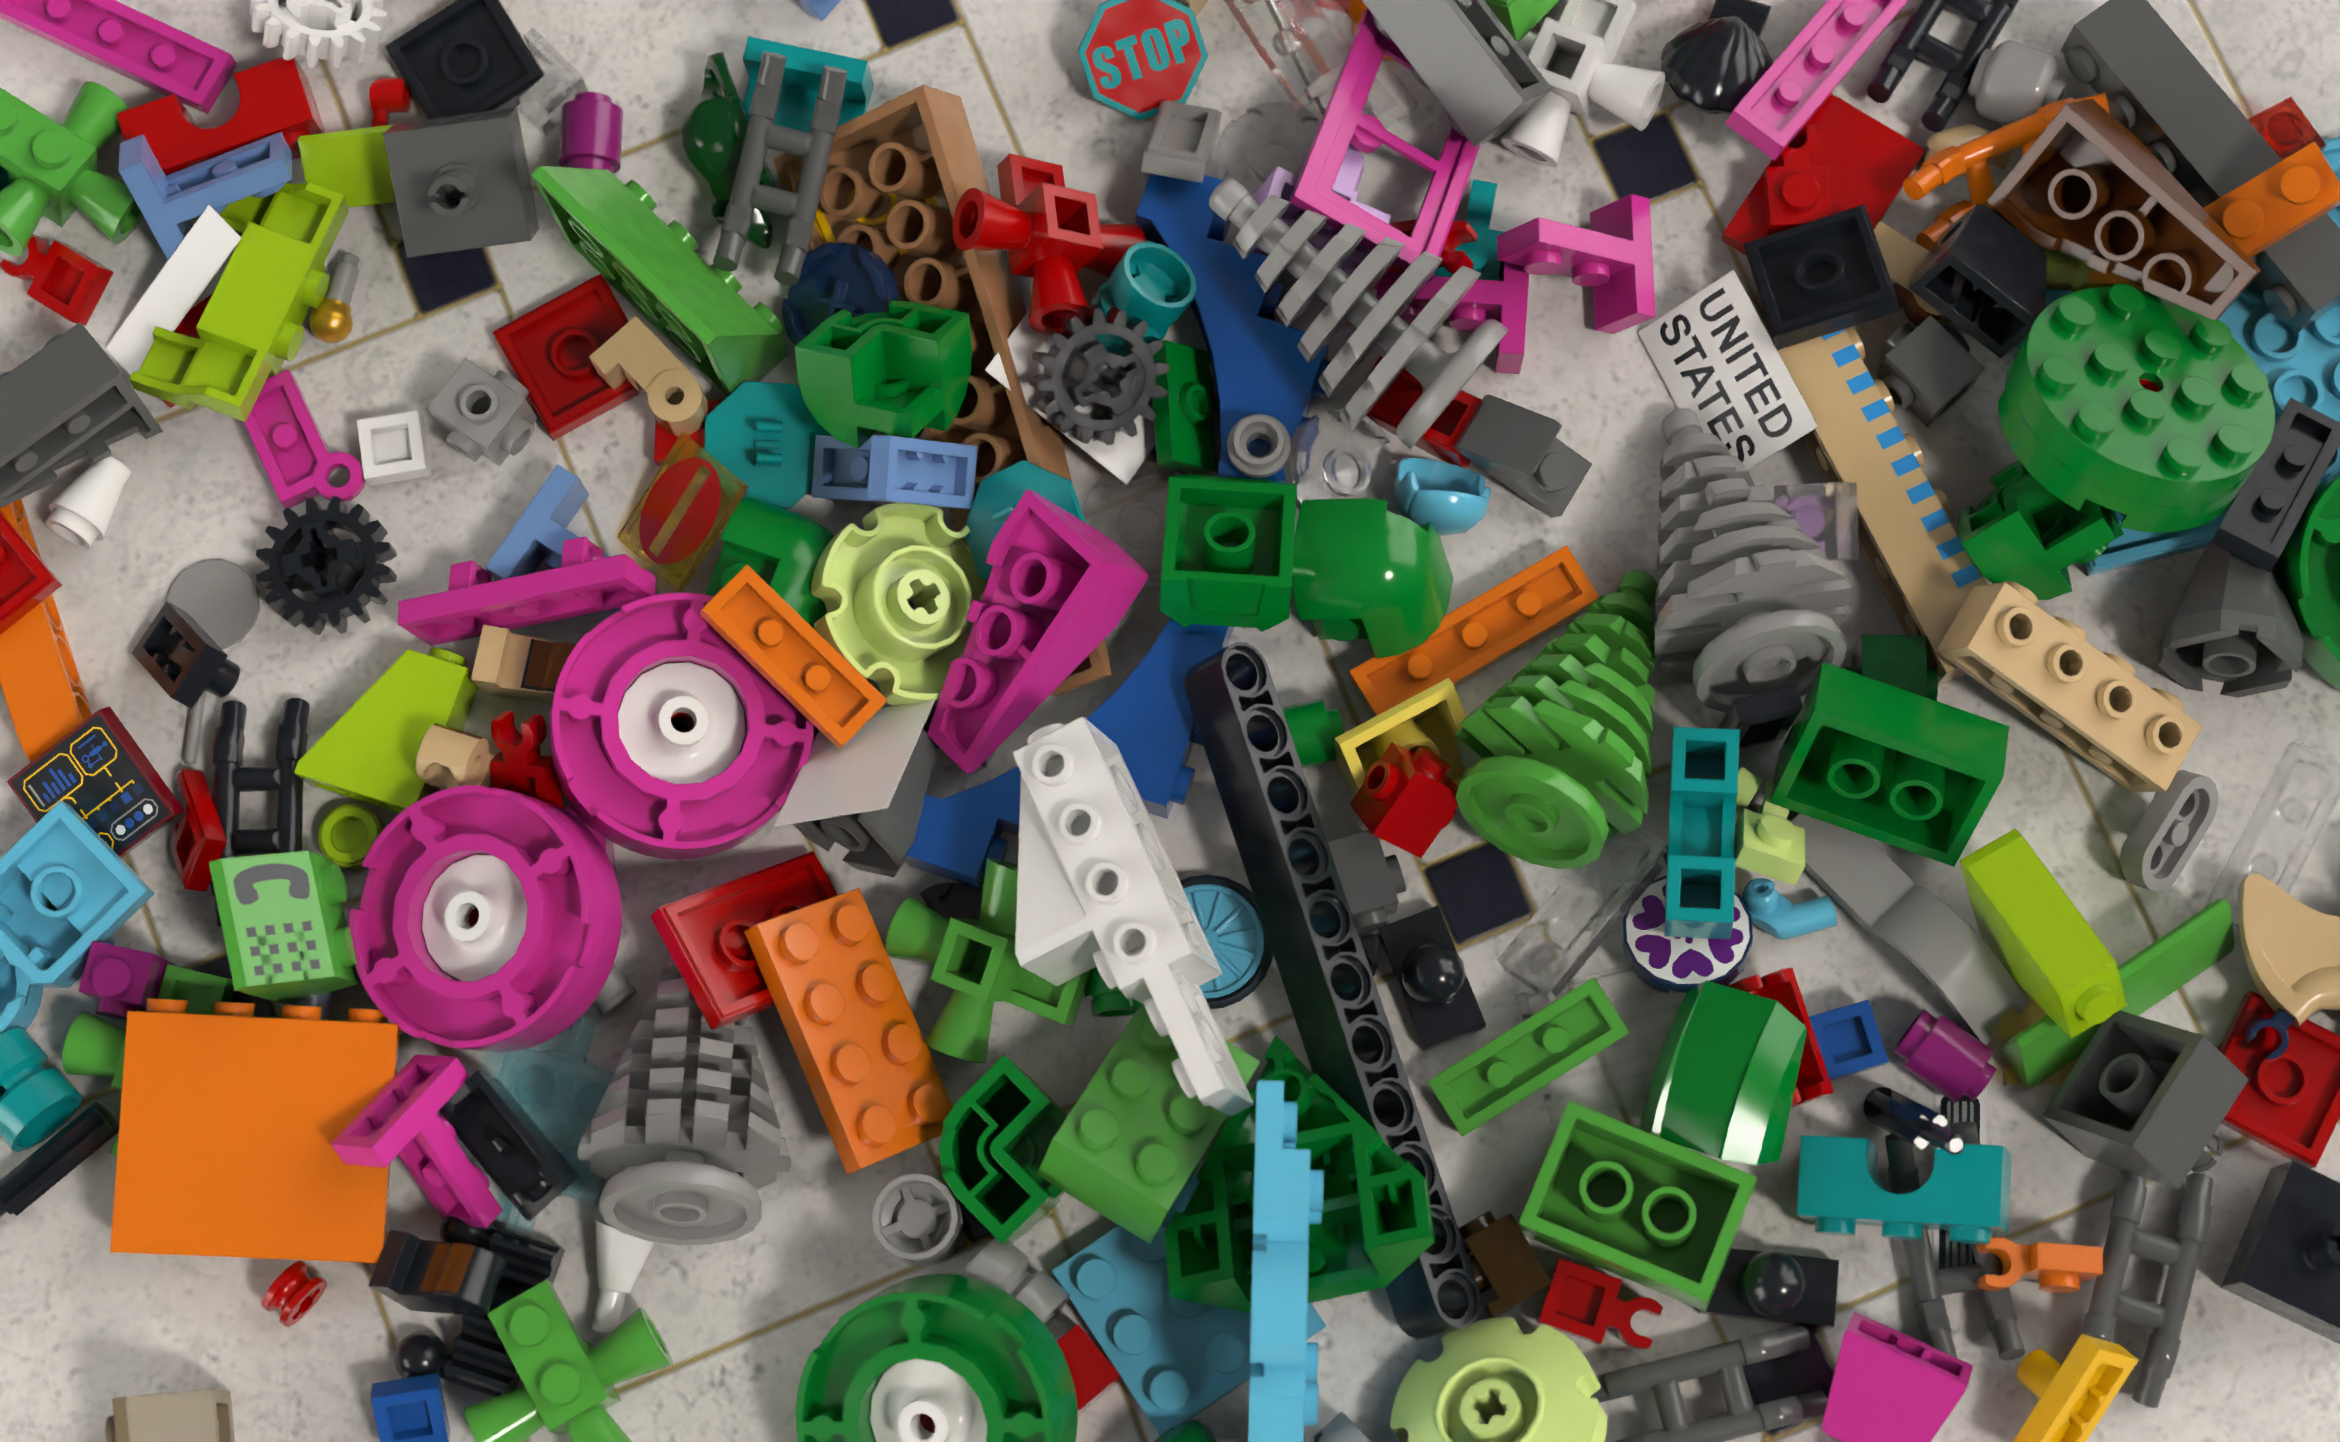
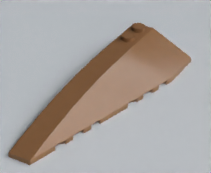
M921 85L837 127L819 200L820 207L837 243L860 245L878 254L894 274L899 292V301L916 302L969 313L972 344L971 373L966 396L958 415L946 431L924 427L913 439L978 446L974 499L981 480L1022 460L1034 463L1071 480L1060 431L1055 429L1047 420L1026 404L1007 339L1027 313L1015 274H1010L1008 251H962L957 248L953 239V217L956 206L964 192L970 188H977L991 195L961 96ZM784 153L773 159L782 190L796 193L798 184L796 175L801 172L803 156ZM855 186V197L848 206L849 194ZM889 193L896 194L897 204L889 212L885 223L877 226H867L856 220L863 217L868 219L882 217L891 205ZM934 196L938 206L928 204L926 199ZM815 223L808 252L824 245ZM898 248L908 250V252L900 255ZM998 352L1011 391L985 371ZM950 508L957 520L954 524L957 532L964 528L971 509ZM962 538L965 546L969 547L966 538ZM1104 639L1051 693L1052 696L1064 695L1112 675L1106 640Z

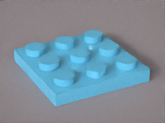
M1198 1172L1190 1179L1151 1244L1118 1225L1051 1270L1063 1289L1070 1294V1300L1117 1372L1121 1375L1159 1436L1174 1427L1184 1424L1250 1379L1251 1313L1173 1298L1169 1292L1164 1232L1176 1211L1183 1213L1200 1183L1196 1177ZM1308 1303L1307 1340L1326 1327L1311 1303Z

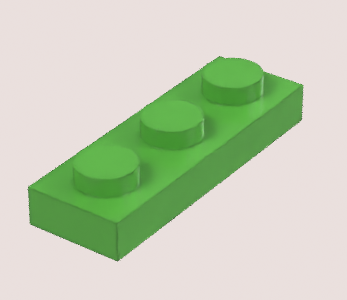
M1593 977L1427 1082L1463 1137L1631 1032L1596 977Z

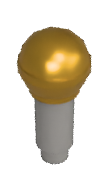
M351 253L341 254L340 261L335 264L325 299L310 314L309 320L312 332L318 339L326 343H338L345 340L353 328L349 305L359 274L357 266L360 259Z

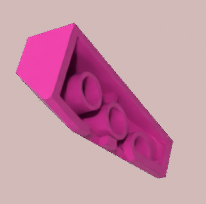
M1029 489L1025 491L991 544L985 562L993 565L981 602L972 600L966 620L973 622L971 632L962 657L951 662L927 733L966 773L973 774L1116 628L1151 576L1111 538L1037 492Z

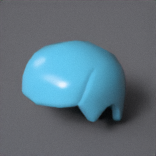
M1403 458L1400 460L1394 488V499L1403 517L1411 519L1419 526L1430 522L1439 536L1466 533L1484 519L1491 494V489L1485 486L1484 475L1437 460L1423 458Z

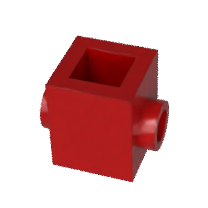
M1391 742L1381 759L1369 768L1363 785L1349 805L1372 835L1422 858L1441 829L1445 828L1452 821L1458 806L1456 800L1458 787L1448 776L1452 767L1436 753L1424 747H1419L1416 753H1413Z

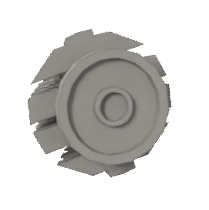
M1229 178L1221 182L1210 196V209L1224 221L1229 220L1240 229L1232 243L1243 260L1248 258L1257 247H1260L1268 254V257L1254 276L1264 293H1268L1288 271L1298 279L1276 309L1286 327L1289 328L1317 296L1328 304L1312 322L1297 344V348L1307 363L1319 354L1347 320L1357 328L1318 380L1328 398L1342 386L1376 345L1387 352L1339 415L1349 432L1353 431L1404 370L1421 383L1422 395L1400 421L1396 431L1399 440L1409 449H1412L1509 331L1508 328L1495 319L1485 320L1455 353H1446L1430 340L1471 289L1481 273L1465 266L1460 267L1409 325L1400 318L1401 314L1424 287L1441 264L1443 258L1424 251L1405 270L1381 300H1378L1370 292L1396 260L1405 244L1385 237L1349 276L1340 267L1363 239L1366 230L1346 223L1338 234L1334 235L1326 246L1319 251L1311 242L1329 217L1312 210H1306L1294 225L1290 227L1281 220V217L1291 203L1290 201L1270 195L1262 204H1259L1249 195L1250 191L1237 180Z
M1686 408L1674 410L1667 414L1662 421V430L1669 447L1663 451V459L1660 461V476L1663 483L1662 490L1659 491V508L1662 515L1661 523H1658L1660 555H1657L1659 588H1656L1655 655H1661V666L1691 676L1696 696L1707 708L1726 713L1734 699L1798 686L1800 697L1808 693L1822 662L1840 667L1845 660L1847 644L1838 625L1848 614L1844 606H1852L1853 587L1846 580L1848 578L1846 574L1834 562L1828 560L1827 556L1820 549L1821 547L1807 533L1802 532V528L1795 518L1777 505L1775 497L1766 486H1755L1749 471L1737 456H1731L1728 447L1718 436L1711 433H1703L1698 415L1693 410Z
M669 955L659 976L661 982H658V986H655L643 1009L647 1020H638L627 1044L628 1050L624 1052L611 1078L612 1084L608 1086L596 1110L592 1126H587L578 1146L577 1155L579 1160L590 1161V1171L607 1180L601 1192L599 1211L604 1221L624 1234L653 1242L675 1245L713 1244L737 1239L755 1229L761 1220L762 1203L757 1189L776 1182L777 1172H789L792 1165L791 1156L785 1138H781L780 1124L770 1094H768L769 1087L761 1062L757 1058L759 1053L751 1027H742L748 1017L711 1030L674 960ZM734 1172H743V1177Z

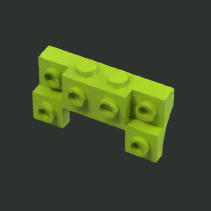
M311 182L300 184L285 183L280 190L269 196L255 198L251 195L228 204L226 209L219 215L241 237V240L237 244L196 326L201 339L181 335L156 326L152 333L154 342L138 373L133 371L129 378L133 389L192 410L194 404H198L246 422L268 376L277 375L284 360L290 362L297 355L304 335L302 324L310 307L317 309L326 296L330 277L326 273L324 262L349 213L345 195Z

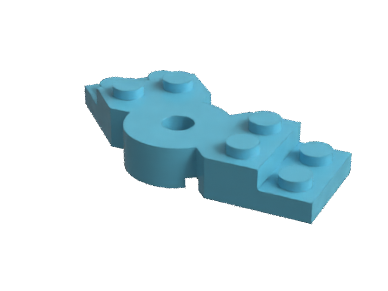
M59 801L0 858V1034L19 1027L26 1030L39 1010L43 988H70L84 973L92 941L114 945L116 941L111 936L155 894L69 804Z
M1257 1080L1248 1442H1304V1425H1318V1343L1307 1342L1309 1224H1321L1324 1171L1310 1170V1150L1296 1149L1297 1102L1284 1101V1081Z

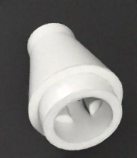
M112 456L95 464L92 463L48 505L51 514L45 521L46 525L56 535L70 544L82 549H90L95 540H104L123 488L132 475L131 471Z

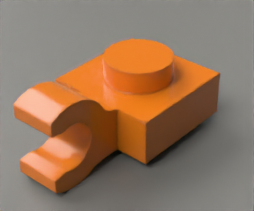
M2002 1237L1990 1238V1244H1977V1252L1995 1254L2003 1264V1271L2000 1276L1987 1274L1977 1278V1287L1986 1291H2000L2015 1284L2019 1279L2039 1280V1290L2056 1293L2080 1291V1283L2103 1274V1247L2036 1242L2032 1245L2013 1243Z

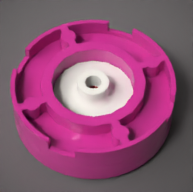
M684 592L664 593L648 596L622 606L620 611L603 620L578 641L561 670L555 688L549 715V750L554 771L564 794L578 814L599 834L623 848L645 856L674 860L697 859L721 853L745 842L765 827L783 807L802 766L807 764L810 755L814 725L699 615L701 609L714 596ZM682 721L688 725L690 731L685 733L679 732L673 728L671 722Z
M467 785L441 790L422 798L397 815L374 841L361 865L370 868L363 887L359 910L350 908L349 927L357 961L355 967L365 990L378 1009L393 1024H398L401 1030L413 1037L424 1038L442 1046L482 1052L501 1053L531 1048L550 1040L574 1024L595 1001L612 970L618 952L622 924L621 898L614 869L605 850L593 833L574 815L551 802L510 790L489 788L482 785Z

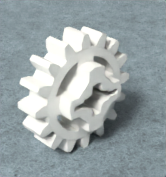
M251 0L249 15L253 16L252 31L264 33L263 45L266 48L279 45L284 47L283 59L289 61L297 55L306 57L307 66L310 68H314L317 65L318 59H324L334 69H340L343 57H347L356 64H360L363 62L364 51L377 52L379 39L384 36L387 12L383 11L384 0Z

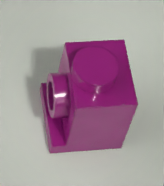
M92 941L79 992L98 1000L95 1014L127 1021V1011H146L147 998L158 999L167 964L177 965L153 953Z

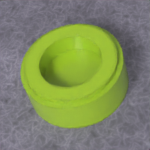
M357 804L342 805L333 809L323 819L318 833L319 846L325 857L332 859L333 863L340 868L351 871L362 870L366 868L361 866L366 854L377 837L385 829V826L377 815L364 806Z

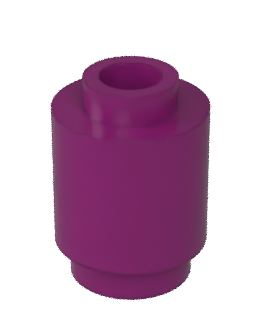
M582 92L575 95L574 100L562 105L559 146L560 167L609 170L613 174L620 170L623 110L618 105L611 103L612 100L609 96L598 92Z
M1924 1009L1914 1019L1893 1050L1894 1053L1906 1060L1903 1064L1904 1068L1954 1103H1957L1964 1094L1975 1100L1997 1070V1068L1988 1063L1993 1053L1990 1047L1943 1014L1936 1018Z

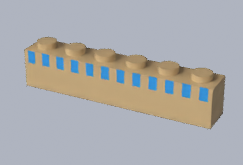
M1849 327L1778 350L1818 425V428L1801 437V440L1832 498L1837 500L1846 510L1850 523L1849 529L1906 635H1926L1927 668H1936L1938 686L1966 674L1936 652L1972 588L1985 585L1982 580L1984 576L1962 546L1960 538L1951 523L1954 521V512L1947 496L1940 488L1933 489L1922 470V467H1924V457L1917 441L1910 433L1903 434L1892 415L1895 411V406L1887 386L1879 378L1873 380L1864 364L1865 349L1857 331L1853 327Z

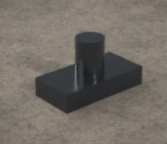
M167 601L132 651V655L172 699L191 709L205 690L219 698L228 695L235 687L240 675L239 665L227 659L228 655L186 611Z

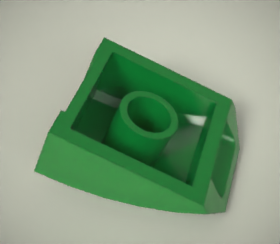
M1197 474L1169 476L1161 570L1160 611L1184 627L1191 624L1257 628L1261 632L1289 619L1297 484L1262 478Z
M1707 980L1687 992L1665 1039L1647 1093L1639 1128L1672 1143L1718 1157L1724 1161L1751 1165L1780 1161L1807 1035L1806 1026L1776 1000Z

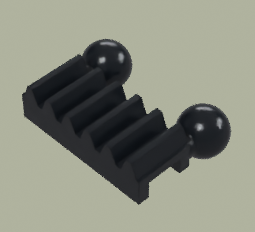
M447 1216L443 1219L440 1227L441 1242H449L450 1244L463 1243L490 1251L506 1261L507 1265L502 1277L498 1281L489 1312L545 1280L550 1281L553 1285L565 1252L561 1248L493 1227L492 1223L487 1228L470 1227L467 1223L456 1217ZM463 1315V1328L461 1333L454 1339L453 1354L447 1353L445 1344L438 1336L424 1331L409 1334L396 1348L394 1356L395 1367L403 1379L439 1373L440 1379L493 1397L515 1391L520 1379L488 1315Z

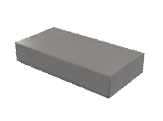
M1167 100L1162 101L1143 153L1141 172L1203 183L1219 133L1222 112L1195 105Z

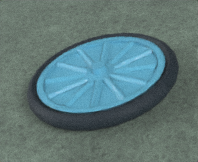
M1201 875L1180 880L1223 973L1200 986L1210 1009L1224 1008L1240 1002L1255 991L1266 977L1273 961V952L1253 893L1244 885L1221 876Z

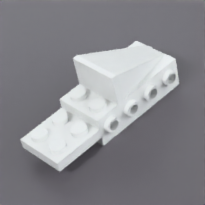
M1083 716L1065 726L1062 723H1055L1040 728L1028 737V745L1012 752L1021 771L1015 955L1020 966L1055 986H1059L1097 967L1110 989L1118 986L1127 999L1134 998L1145 1005L1148 1016L1161 1037L1170 1035L1180 1058L1172 1061V1067L1183 1091L1189 1098L1197 1095L1204 1106L1210 1105L1229 1116L1254 1105L1200 988L1201 985L1223 973L1118 746Z

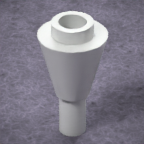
M603 1218L595 1219L597 1281L600 1292L592 1329L610 1334L620 1324L626 1293H630L655 1242L624 1234L606 1223Z

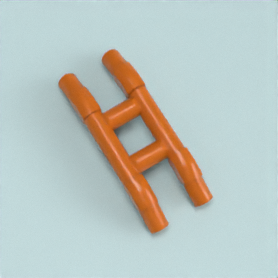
M2106 93L2075 100L2072 97L2049 103L2036 109V113L1958 147L1951 146L1941 150L1923 162L1921 168L1903 182L1904 191L1911 199L1920 200L1936 187H1943L1953 178L1965 174L1971 201H1961L1936 216L1931 225L1917 234L1916 243L1930 251L1937 239L1975 205L1981 204L1986 205L1990 209L1993 208L1987 202L1995 192L1988 160L2017 147H2020L2023 157L2066 103L2093 99L2110 114Z

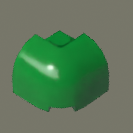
M890 300L888 312L867 313L853 318L851 312L842 309L827 318L794 347L798 382L805 405L820 426L837 440L856 448H860L877 431L883 432L886 436L905 438L915 437L924 427L946 431L958 415L966 396L971 373L972 344L969 313L916 302Z
M2016 460L1990 477L1989 481L1995 489L1975 509L1972 505L1961 508L1958 516L1961 544L1981 574L1992 584L2003 581L2018 583L2032 591L2038 600H2049L2072 592L2068 566L2073 563L2081 565L2094 560L2107 549L2110 542L2124 535L2120 522L2113 510L2086 499L2078 511L2044 488L2025 469L2019 460Z
M746 496L739 502L730 516L720 538L724 546L704 595L715 596L748 565L815 630L814 623L827 614L825 603L820 598L811 594V582L823 550L835 535L828 528L804 515Z
M1368 498L1302 500L1294 536L1292 571L1294 599L1299 619L1312 620L1320 640L1351 641L1354 639H1369L1376 659L1401 655L1423 644L1440 627L1448 609L1454 579L1441 539L1432 524L1429 522L1419 526L1409 518L1387 511L1388 500Z
M1003 1055L955 1103L942 1123L944 1126L939 1145L944 1180L955 1197L1002 1245L1014 1243L1061 1201L1059 1198L1065 1192L1036 1174L1052 1139L1068 1116L1030 1076L1006 1055Z

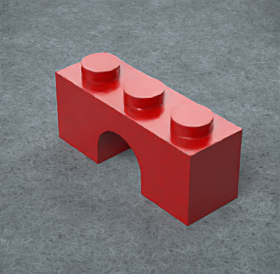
M281 57L234 73L240 93L239 107L235 115L227 123L216 128L205 129L196 127L192 116L176 94L116 113L124 141L144 135L166 176L279 132L282 133L292 152V160L301 158L298 144L299 136L326 132L308 77L295 58L287 61Z

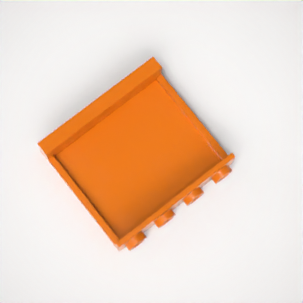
M147 998L146 1011H127L110 1252L377 1263L389 1232H386L391 1163L386 1168L344 1164L331 1143L397 1075L399 1034L403 1033L398 1024L388 1023V1018L379 1009L348 1008V1021L321 1020L322 1007L282 1005L281 1018L254 1016L255 1003L214 1002V1014L187 1013L188 1000Z

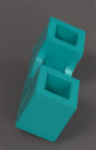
M1673 727L1665 937L1731 939L1734 919V839L1738 794L1739 729Z
M1801 1135L1797 1215L1808 1222H1815V1233L1855 1236L1856 1225L1882 1226L1881 1236L1885 1238L1922 1240L1923 1229L1949 1230V1241L1968 1244H1990L1991 1233H2009L2012 1153L2004 1146L1965 1144L1963 1151L1956 1155L1935 1148L1934 1167L1927 1182L1916 1191L1906 1194H1895L1886 1191L1879 1180L1877 1172L1878 1146L1869 1139Z

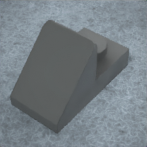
M1490 394L1483 397L1453 447L1551 518L1562 516L1592 466V463L1556 438L1562 427V424L1558 421Z

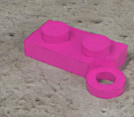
M289 369L268 378L244 424L281 504L285 508H292L308 498L319 494L331 501L333 496L340 497L343 502L351 501L357 497L365 485L363 467L356 457L346 452L330 453L299 384ZM339 467L349 469L350 479L347 484L342 487H333L329 484V475L333 470Z

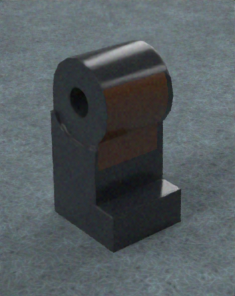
M390 1230L368 1286L411 1311L486 1316L492 1305L498 1281L502 1277L507 1263L500 1256L476 1246L463 1243L450 1244L449 1242L422 1240L409 1232Z

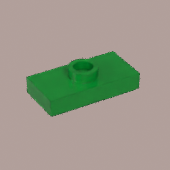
M1164 340L1162 341L1164 346L1153 355V359L1169 364L1170 368L1169 372L1156 376L1155 384L1168 391L1165 398L1153 397V408L1156 414L1154 423L1157 465L1190 474L1206 475L1217 471L1208 352Z

